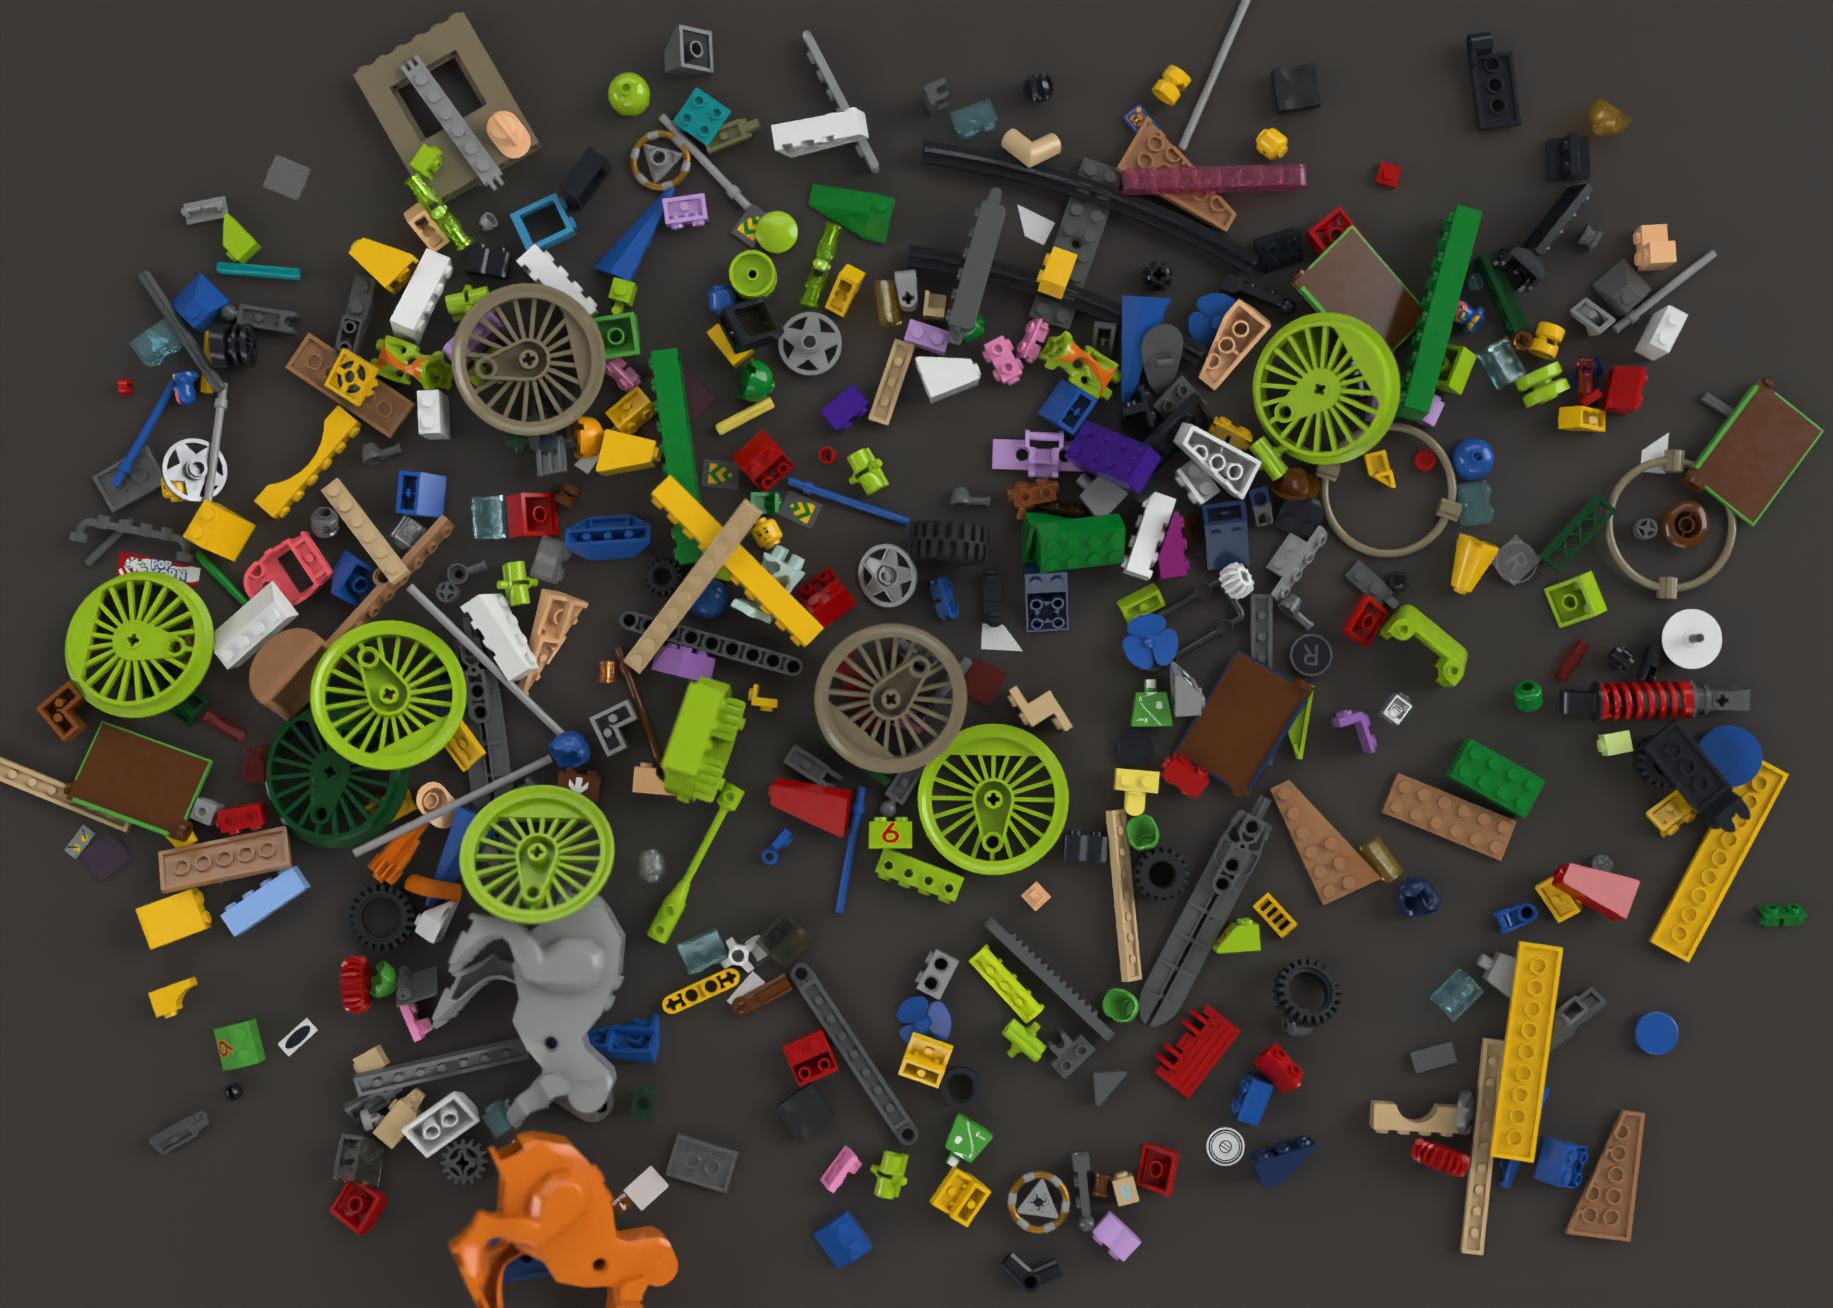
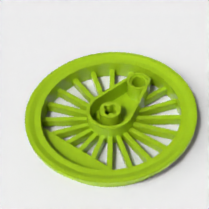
M1314 313L1300 317L1285 325L1265 346L1257 362L1253 378L1255 411L1268 437L1277 446L1281 444L1288 448L1286 453L1307 463L1319 465L1347 462L1373 448L1391 426L1400 398V376L1395 358L1389 346L1369 325L1352 316L1340 313ZM1323 327L1320 366L1311 328ZM1330 327H1334L1339 338L1327 366ZM1305 331L1313 368L1294 337ZM1287 341L1291 343L1307 372L1281 350ZM1344 344L1346 349L1348 350V353L1339 362L1335 369H1333L1338 358V355L1340 353V350L1342 348V345ZM1276 354L1296 370L1302 378L1271 365ZM1352 357L1355 365L1340 374L1342 368ZM1357 369L1360 370L1361 377L1345 381L1344 378ZM1270 370L1298 383L1296 385L1266 382ZM1366 381L1371 390L1347 389V385ZM1325 385L1326 388L1323 390L1324 393H1321L1320 390L1323 388L1322 386ZM1266 388L1291 389L1286 396L1267 401ZM1346 393L1375 396L1379 402V408L1377 410L1348 398ZM1342 402L1376 415L1371 425L1365 424ZM1279 403L1274 410L1275 416L1272 417L1268 406ZM1287 406L1291 409L1290 417H1287L1284 413ZM1336 407L1365 431L1357 440L1353 437ZM1330 411L1350 443L1344 448L1339 449ZM1323 412L1332 451H1320ZM1316 415L1313 450L1303 447L1313 418ZM1307 417L1297 443L1292 441L1287 436L1301 419ZM1275 422L1291 423L1282 432Z
M138 571L117 576L92 591L78 607L70 622L65 641V661L69 676L83 697L103 712L123 718H144L161 714L184 701L204 678L214 650L212 619L200 596L190 586L173 576L152 571ZM145 585L138 615L136 616L134 586ZM152 585L162 587L145 616ZM126 587L130 620L117 593L118 590ZM168 592L176 593L178 597L153 619ZM109 595L112 596L123 623L103 604L104 599ZM183 602L189 609L188 612L159 625ZM101 610L117 625V629L99 620ZM190 618L193 619V629L175 632L165 631ZM99 625L113 632L114 635L96 633L97 626ZM195 635L194 647H191L181 637ZM94 638L112 641L93 645ZM181 645V649L175 653V648ZM111 649L90 659L91 652ZM191 656V658H190V660H189V662H188L187 665H185V664L179 662V661H185V660H187V659ZM112 657L87 680L85 675L88 668ZM118 662L99 693L93 685ZM171 662L184 669V671L175 680L159 663ZM149 664H153L172 685L160 692ZM140 665L143 666L155 694L146 699H143ZM125 666L117 700L107 698ZM132 667H134L136 701H125Z
M394 620L367 623L348 631L338 638L320 659L313 675L310 691L313 717L327 743L346 759L364 767L380 770H396L411 767L426 761L443 749L460 726L467 698L466 682L462 667L448 645L434 633L421 626ZM382 638H396L392 666L385 659ZM377 639L379 652L375 648L365 647L363 644ZM401 639L415 642L398 673L396 669ZM421 645L431 651L404 679L403 676L419 646ZM358 646L360 648L357 657L359 665L347 655ZM372 655L375 657V660L367 664L363 661L364 657ZM435 656L443 664V667L408 684ZM342 658L362 675L363 682L335 669ZM445 672L448 673L451 684L410 691ZM331 674L364 688L365 691L329 687L328 682ZM452 690V702L412 697ZM326 692L367 697L366 699L326 705ZM386 693L393 695V699L389 700V698H386ZM411 703L451 709L448 715L440 718ZM369 704L334 723H331L327 711ZM408 709L434 722L424 726ZM372 710L344 739L336 731V728ZM404 714L419 730L412 733L402 715ZM377 715L360 749L349 744L348 742ZM383 718L379 750L373 754L367 753L365 750ZM396 718L400 720L407 733V736L400 740ZM391 719L395 742L385 747L388 721Z
M982 724L960 731L951 745L940 756L926 764L920 779L918 809L928 838L946 859L974 873L1002 875L1013 873L1032 865L1053 847L1063 830L1068 814V785L1058 759L1040 739L1023 729L1010 725ZM950 755H960L979 783L976 784L947 762L946 759ZM965 755L978 756L984 780L981 779ZM982 755H991V778L988 777ZM996 756H1005L999 776L996 778ZM1010 756H1022L1003 781L1002 778ZM1028 756H1038L1042 762L1011 784H1008ZM942 764L972 785L974 790L936 777ZM1043 766L1047 768L1051 779L1012 790L1013 787ZM934 781L971 793L972 796L932 795ZM1053 783L1054 798L1014 797L1015 794ZM991 793H995V796L999 797V801H995V805H991V802L987 801V797H991ZM932 800L972 801L970 804L933 814ZM1014 801L1054 802L1053 815L1051 817L1016 805ZM973 807L974 810L942 832L940 831L935 819ZM1013 808L1050 821L1045 833H1041L1013 812ZM975 815V820L956 845H951L944 836ZM1011 816L1040 837L1031 848L1011 822ZM978 825L979 834L972 854L968 856L958 849L974 827ZM1008 825L1026 850L1015 857L1012 855L1006 835ZM996 836L998 838V845L993 848L987 846L986 841L988 837ZM980 842H982L984 849L990 852L989 860L975 858ZM1004 843L1009 859L994 861V853L998 852Z
M554 785L526 786L497 797L474 817L462 840L460 870L471 896L490 913L517 923L537 924L551 922L580 910L602 889L608 879L614 861V838L611 827L602 811L582 794ZM499 821H509L522 840L519 841L498 826L497 823ZM517 822H527L530 835L526 836ZM532 822H540L539 833L534 832ZM546 822H553L548 833L545 834ZM560 822H565V823H567V824L562 828V830L553 838V836H554V834H555V832H556V830H557V828H558V826H559V823H560ZM577 823L590 824L561 841ZM492 829L517 848L485 837ZM593 831L596 832L599 838L594 841L567 847ZM482 844L513 855L478 854V851ZM600 847V856H567ZM476 862H510L476 871ZM565 863L598 864L595 873ZM560 870L591 880L584 888ZM510 871L484 887L479 881L483 877ZM558 876L579 893L570 899L555 877ZM515 878L496 899L489 894V892ZM520 885L521 889L513 906L510 907L503 904ZM552 885H554L565 903L553 907L550 896ZM538 894L537 897L530 898L531 895ZM523 900L525 906L530 910L519 909ZM547 900L548 909L539 910L545 905Z

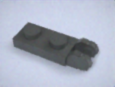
M794 744L783 761L818 785L836 788L830 782L828 783L823 780L826 773H829L838 781H842L844 778L832 770L829 765Z

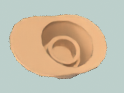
M499 111L489 118L487 133L501 153L509 158H520L529 151L531 145L530 135L513 113Z
M433 781L424 784L418 790L416 805L420 812L425 815L455 799L444 786ZM457 809L430 821V823L437 828H449L452 826Z

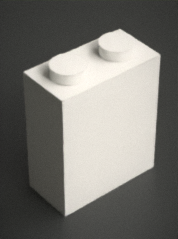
M1670 305L1654 313L1634 352L1652 361L1668 354L1688 314Z
M440 390L417 391L419 434L429 440L451 439L449 397Z

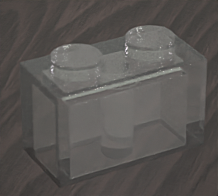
M543 535L529 576L556 585L558 581L561 582L565 569H562L564 562L568 561L571 552L565 549V542Z

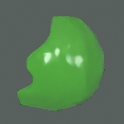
M1146 814L1138 815L1126 823L1125 829L1128 841L1133 848L1138 851H1148L1157 845L1159 830L1151 816Z
M384 960L376 965L378 973L371 978L372 989L369 994L375 998L386 997L397 988V972L395 968Z
M1114 988L1108 990L1106 995H1104L1102 1011L1117 1022H1130L1139 1011V1003L1131 992L1125 989Z

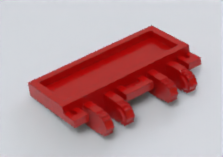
M1206 1005L1202 1010L1208 1016L1207 1019L1193 1008L1189 1011L1194 1018L1203 1023L1199 1029L1195 1028L1192 1023L1184 1018L1181 1021L1184 1026L1195 1034L1192 1036L1186 1031L1175 1044L1182 1050L1181 1053L1167 1042L1162 1045L1164 1049L1177 1057L1173 1063L1169 1062L1161 1053L1157 1052L1155 1054V1057L1166 1065L1168 1069L1159 1065L1154 1072L1188 1099L1241 1032L1209 1005Z

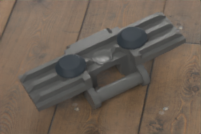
M559 378L554 379L556 382L560 384ZM548 380L544 381L561 410L564 412L570 408H562L561 392ZM537 382L545 420L559 415L540 382ZM531 383L532 410L531 415L527 417V422H536L541 420ZM573 423L565 427V438L557 436L556 431L544 435L528 436L530 449L536 450L538 477L568 472L566 449L577 445L576 439H574Z

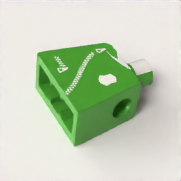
M1157 679L1144 680V692H1136L1134 694L1130 727L1172 726L1167 693L1157 692Z
M958 1112L945 1142V1147L951 1151L946 1162L951 1166L957 1167L963 1158L971 1163L991 1141L993 1133Z

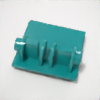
M696 87L673 120V123L679 126V129L684 133L688 132L708 146L732 111Z

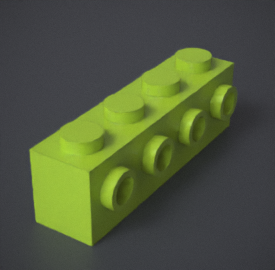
M890 848L883 849L875 872L879 873V878L890 881L891 878L899 881L898 885L909 889L910 886L919 888V893L927 896L933 893L938 895V900L950 904V901H956L964 880V876Z

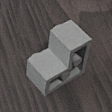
M629 699L589 718L607 757L630 747L621 728L640 718L632 701Z

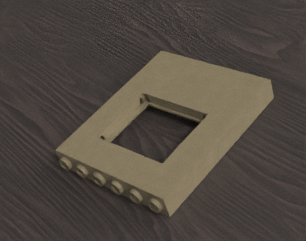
M464 12L452 14L444 23L433 25L430 31L414 36L411 42L405 45H398L390 54L379 56L374 63L369 66L364 65L360 67L357 73L353 74L426 203L432 210L438 205H443L473 188L482 181L445 129L427 139L425 138L398 90L411 83L400 66L405 65L409 71L411 67L407 63L408 60H411L416 66L418 63L414 59L415 55L419 56L429 72L453 58L456 59L483 106L463 119L501 171L542 148ZM499 111L511 112L528 131L531 145L529 151L524 156L509 158L501 153L487 133V123L493 114ZM423 144L429 147L434 145L443 152L439 169L431 174L433 177L432 181L425 178L409 165Z

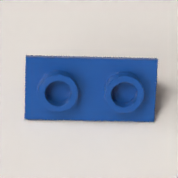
M947 577L930 581L929 588L933 600L941 599L940 603L935 604L938 618H941L942 622L958 618L959 606L953 598L951 582Z

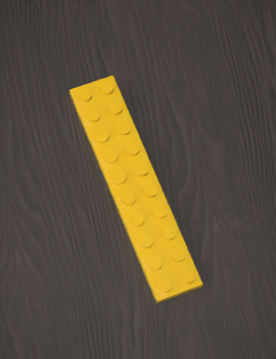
M1762 760L1758 773L1751 781L1742 786L1730 788L1749 807L1750 819L1745 820L1735 814L1731 818L1735 824V832L1733 833L1726 832L1721 828L1713 829L1709 827L1649 942L1686 962H1690L1789 774Z
M1518 941L1489 1156L1534 1163L1563 947Z

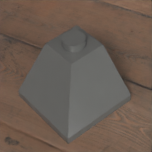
M680 24L676 25L664 51L665 73L680 76L713 74L712 31Z
M1625 258L1620 260L1591 285L1618 318L1631 310L1652 290Z

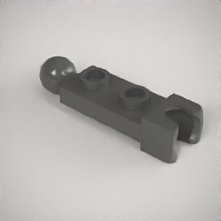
M240 304L239 310L233 305H225L220 311L221 317L225 321H233L237 318L236 324L251 323L256 329L297 335V331L289 327L291 320L300 319V315L293 311Z
M914 745L911 752L919 749V747ZM926 765L911 771L897 773L885 793L889 800L884 801L880 805V813L884 817H892L896 813L897 802L901 805L905 803Z
M1087 1151L1071 1153L1072 1168L1074 1172H1077V1175H1073L1074 1188L1079 1189V1196H1075L1076 1208L1081 1209L1082 1214L1078 1225L1082 1231L1090 1232L1095 1227V1220L1090 1216L1086 1172L1090 1170L1089 1154Z

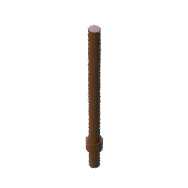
M623 647L615 648L614 650L620 663L618 665L621 674H624L659 769L662 767L664 759L631 671L633 669L623 662L626 658Z

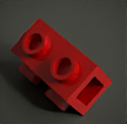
M1174 752L1171 757L1167 756L1160 766L1162 767L1161 776H1163V780L1170 785L1174 784L1179 787L1180 791L1188 797L1192 796L1197 799L1209 784L1208 772L1200 766L1196 767L1191 764L1190 760L1182 754L1178 755Z
M263 800L224 808L216 812L217 816H215L217 828H220L221 833L228 832L229 835L241 833V829L250 828V831L263 828V824L268 821Z
M1276 1042L1262 1050L1254 1061L1258 1069L1282 1094L1289 1090L1293 1092L1301 1085L1300 1080L1304 1073Z

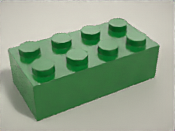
M1119 513L1035 523V561L1041 573L1124 563L1125 525Z
M1464 739L1444 775L1521 818H1526L1546 780L1472 739Z

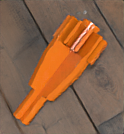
M428 822L393 839L380 854L377 853L367 865V867L374 871L372 876L381 883L385 880L393 886L403 874V869L408 865L419 846L420 841L418 838L431 823Z

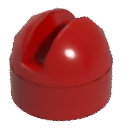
M118 379L120 396L129 395L134 391V388H129V386L134 385L132 380Z
M823 447L819 452V459L825 464H832L837 458L836 451L831 447ZM828 451H831V460H830V461H828V460H829V452H828Z

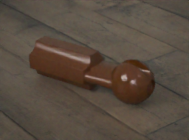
M783 973L747 994L736 997L731 1004L732 1012L738 1017H746L752 1011L793 990L788 977Z

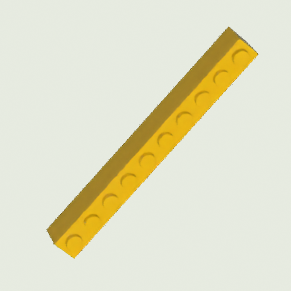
M671 475L650 495L653 498L651 500L658 509L663 508L668 513L667 517L673 524L679 523L684 528L682 530L684 535L690 540L694 538L699 543L697 547L703 553H705L723 529ZM740 544L720 568L721 571L725 569L730 574L728 578L736 586L740 584L745 589L744 594L751 601L756 600L761 605L759 609L766 616L771 615L776 620L774 623L783 632L787 630L792 635L790 639L798 647L800 645L806 647L824 629Z

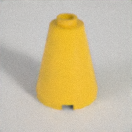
M1459 534L1451 579V586L1454 587L1453 591L1466 595V592H1472L1498 554L1499 547L1465 534Z

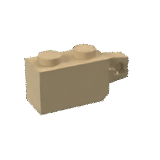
M416 1087L406 1097L404 1096L399 1100L396 1098L389 1105L388 1109L390 1112L386 1117L382 1115L381 1119L374 1124L377 1128L372 1133L391 1149L396 1147L405 1136L401 1132V1128L421 1115L419 1107L426 1095Z

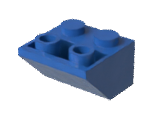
M1061 379L1038 412V415L1073 438L1098 400L1080 387Z
M399 470L395 513L429 518H439L442 514L444 515L447 476Z
M1247 1073L1246 1077H1242L1240 1080L1238 1097H1234L1230 1105L1233 1116L1238 1121L1258 1126L1274 1086L1268 1081Z
M1545 1137L1534 1178L1556 1187L1578 1189V1185L1582 1181L1583 1166L1588 1158V1147L1558 1138Z

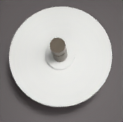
M1686 609L1677 612L1666 622L1662 631L1664 652L1673 663L1687 669L1704 667L1710 664L1720 652L1722 646L1721 629L1716 620L1704 611Z

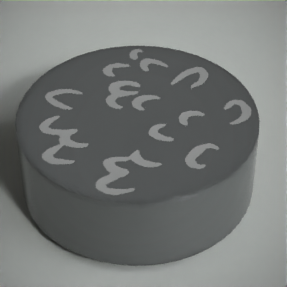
M1597 854L1590 860V868L1609 873L1612 871L1613 862L1607 855Z

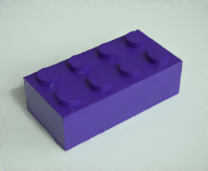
M1087 420L1083 423L1064 455L1075 467L1137 494L1141 493L1161 459L1150 446Z

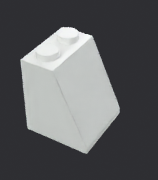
M923 356L915 358V365L930 403L977 386L979 378H981L978 364H973L971 359Z

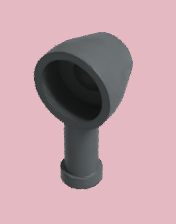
M375 443L363 445V464L366 466L375 465L382 462L385 457L397 453L401 454L400 444L397 443L382 450Z
M957 487L953 490L950 506L952 508H967L970 506L990 507V496L970 497L967 488Z
M485 560L467 567L463 564L455 563L448 568L447 578L451 583L460 585L467 581L470 574L483 570L486 571L488 567ZM458 571L463 572L462 578H457L456 574Z
M1290 594L1282 599L1278 604V608L1285 615L1295 618L1308 631L1314 625V622L1310 621L1299 611L1302 600L1294 594Z

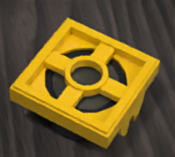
M342 348L324 386L354 405L361 406L365 396L373 395V387L379 385L375 379L379 368L350 350Z

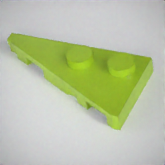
M1313 692L1288 731L1296 759H1303Z

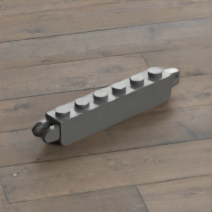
M998 187L992 188L987 201L983 200L981 206L977 205L974 214V218H977L976 226H971L968 238L972 240L970 247L965 246L962 259L966 260L964 268H959L957 275L960 283L958 288L954 287L951 300H954L953 308H948L945 320L949 321L948 343L957 346L961 345L966 332L969 333L974 330L1005 220L1006 209L1003 205H1000L1002 192Z

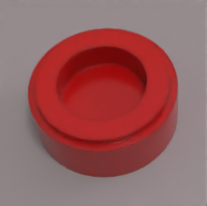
M1424 449L1415 454L1413 462L1418 470L1428 471L1435 466L1436 456L1432 451Z

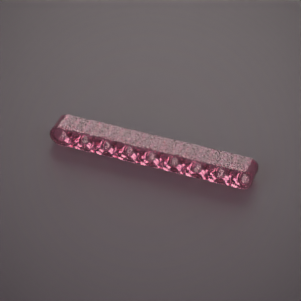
M1304 164L1128 168L1121 171L1123 194L1300 191L1308 188L1307 167Z

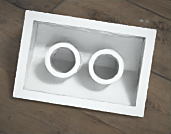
M454 1091L402 1127L401 1132L428 1158L480 1121L477 1106L465 1093Z

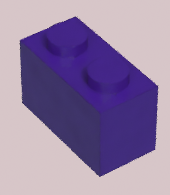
M851 384L824 407L820 413L837 433L839 431L845 432L852 426L851 421L856 417L860 419L869 411L867 409L869 402Z

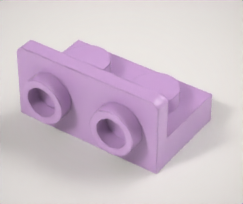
M704 193L662 199L665 223L672 230L683 229L684 225L692 224V227L704 226L705 222H709Z

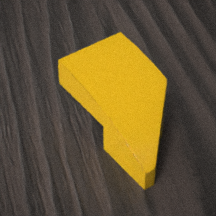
M1386 450L1363 455L1368 475L1390 488H1396Z

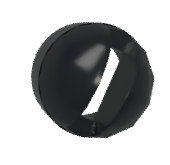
M232 1083L225 1088L224 1095L226 1099L236 1101L242 1097L243 1088L238 1083ZM231 1087H232V1093H233L234 1098L232 1097L231 1092H230V1088H231Z

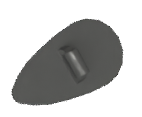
M1159 324L1152 327L1144 335L1141 344L1146 378L1151 388L1159 395L1165 393L1172 384L1182 356L1183 336L1178 328L1171 324Z

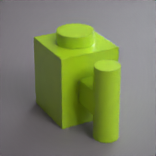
M614 277L608 296L611 302L615 303L611 309L613 315L622 314L624 305L632 307L638 288L634 282Z

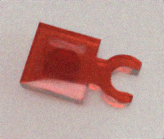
M252 746L246 747L249 761H243V782H266V761H260V757L264 753L263 746H258L256 754L252 752Z

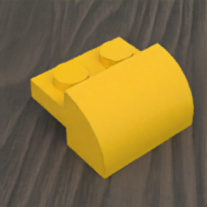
M913 1032L898 1075L939 1088L953 1050V1045Z
M953 1166L929 1202L947 1213L955 1221L968 1227L991 1191L968 1172L965 1173Z

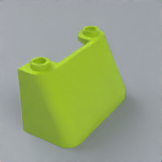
M1403 605L1399 607L1378 632L1385 640L1392 636L1398 640H1407L1414 635L1436 653L1440 659L1434 665L1438 670V678L1435 681L1442 687L1456 686L1463 677L1468 658L1466 649L1414 606Z

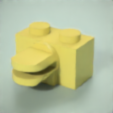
M1115 768L1113 789L1125 790L1124 809L1129 815L1138 816L1143 813L1146 792L1158 793L1160 772Z

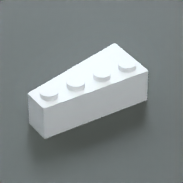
M855 107L847 108L844 112L828 113L822 116L771 125L775 151L790 158L869 138L865 113Z
M534 244L516 260L537 284L550 286L570 295L588 311L592 318L599 314L595 309L598 305L590 296L585 298L581 294L583 289L576 281L571 283L567 279L569 274L561 265L558 268L554 265L553 261L555 259L547 250L542 252Z
M426 248L390 318L395 337L416 346L419 345L436 303L444 290L445 282L452 275L453 267L449 257Z
M1182 422L1173 440L1179 448L1232 497L1244 499L1262 461L1200 428Z
M1154 492L1147 500L1143 501L1142 507H1145L1143 515H1138L1135 527H1138L1136 535H1131L1128 547H1131L1129 556L1125 555L1124 563L1121 564V567H1124L1123 573L1145 581L1151 578L1153 573L1151 568L1157 561L1159 552L1157 550L1163 542L1164 530L1169 524L1176 502L1175 498Z
M502 593L479 594L460 606L464 613L468 611L473 619L470 622L473 628H478L485 637L483 643L486 648L488 647L496 654L493 658L508 681L521 680L539 669L536 657L530 651L527 639L518 626L517 618L512 614L508 600Z

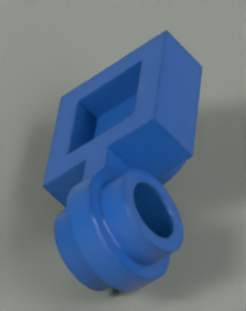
M787 827L771 846L762 852L761 859L765 864H775L779 857L777 851L781 847L785 849L793 840L790 837L792 832ZM772 853L774 855L773 860H768L766 854Z

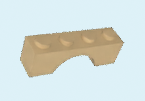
M1370 1100L1369 1126L1375 1129L1377 1133H1388V1130H1397L1398 1134L1408 1135L1410 1131H1417L1419 1135L1431 1136V1132L1440 1133V1136L1452 1137L1453 1133L1459 1134L1456 1122L1457 1105L1434 1103L1431 1111L1426 1116L1419 1119H1408L1400 1114L1394 1102Z

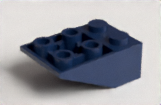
M1245 500L1200 506L1199 512L1207 571L1223 569L1235 562L1242 563L1244 566L1250 565Z
M1037 563L1023 564L1026 632L1069 630L1067 570L1041 573Z
M1302 1135L1294 1138V1142L1288 1144L1280 1142L1269 1150L1265 1148L1255 1150L1249 1158L1257 1182L1263 1189L1283 1183L1318 1148L1316 1142L1311 1137Z

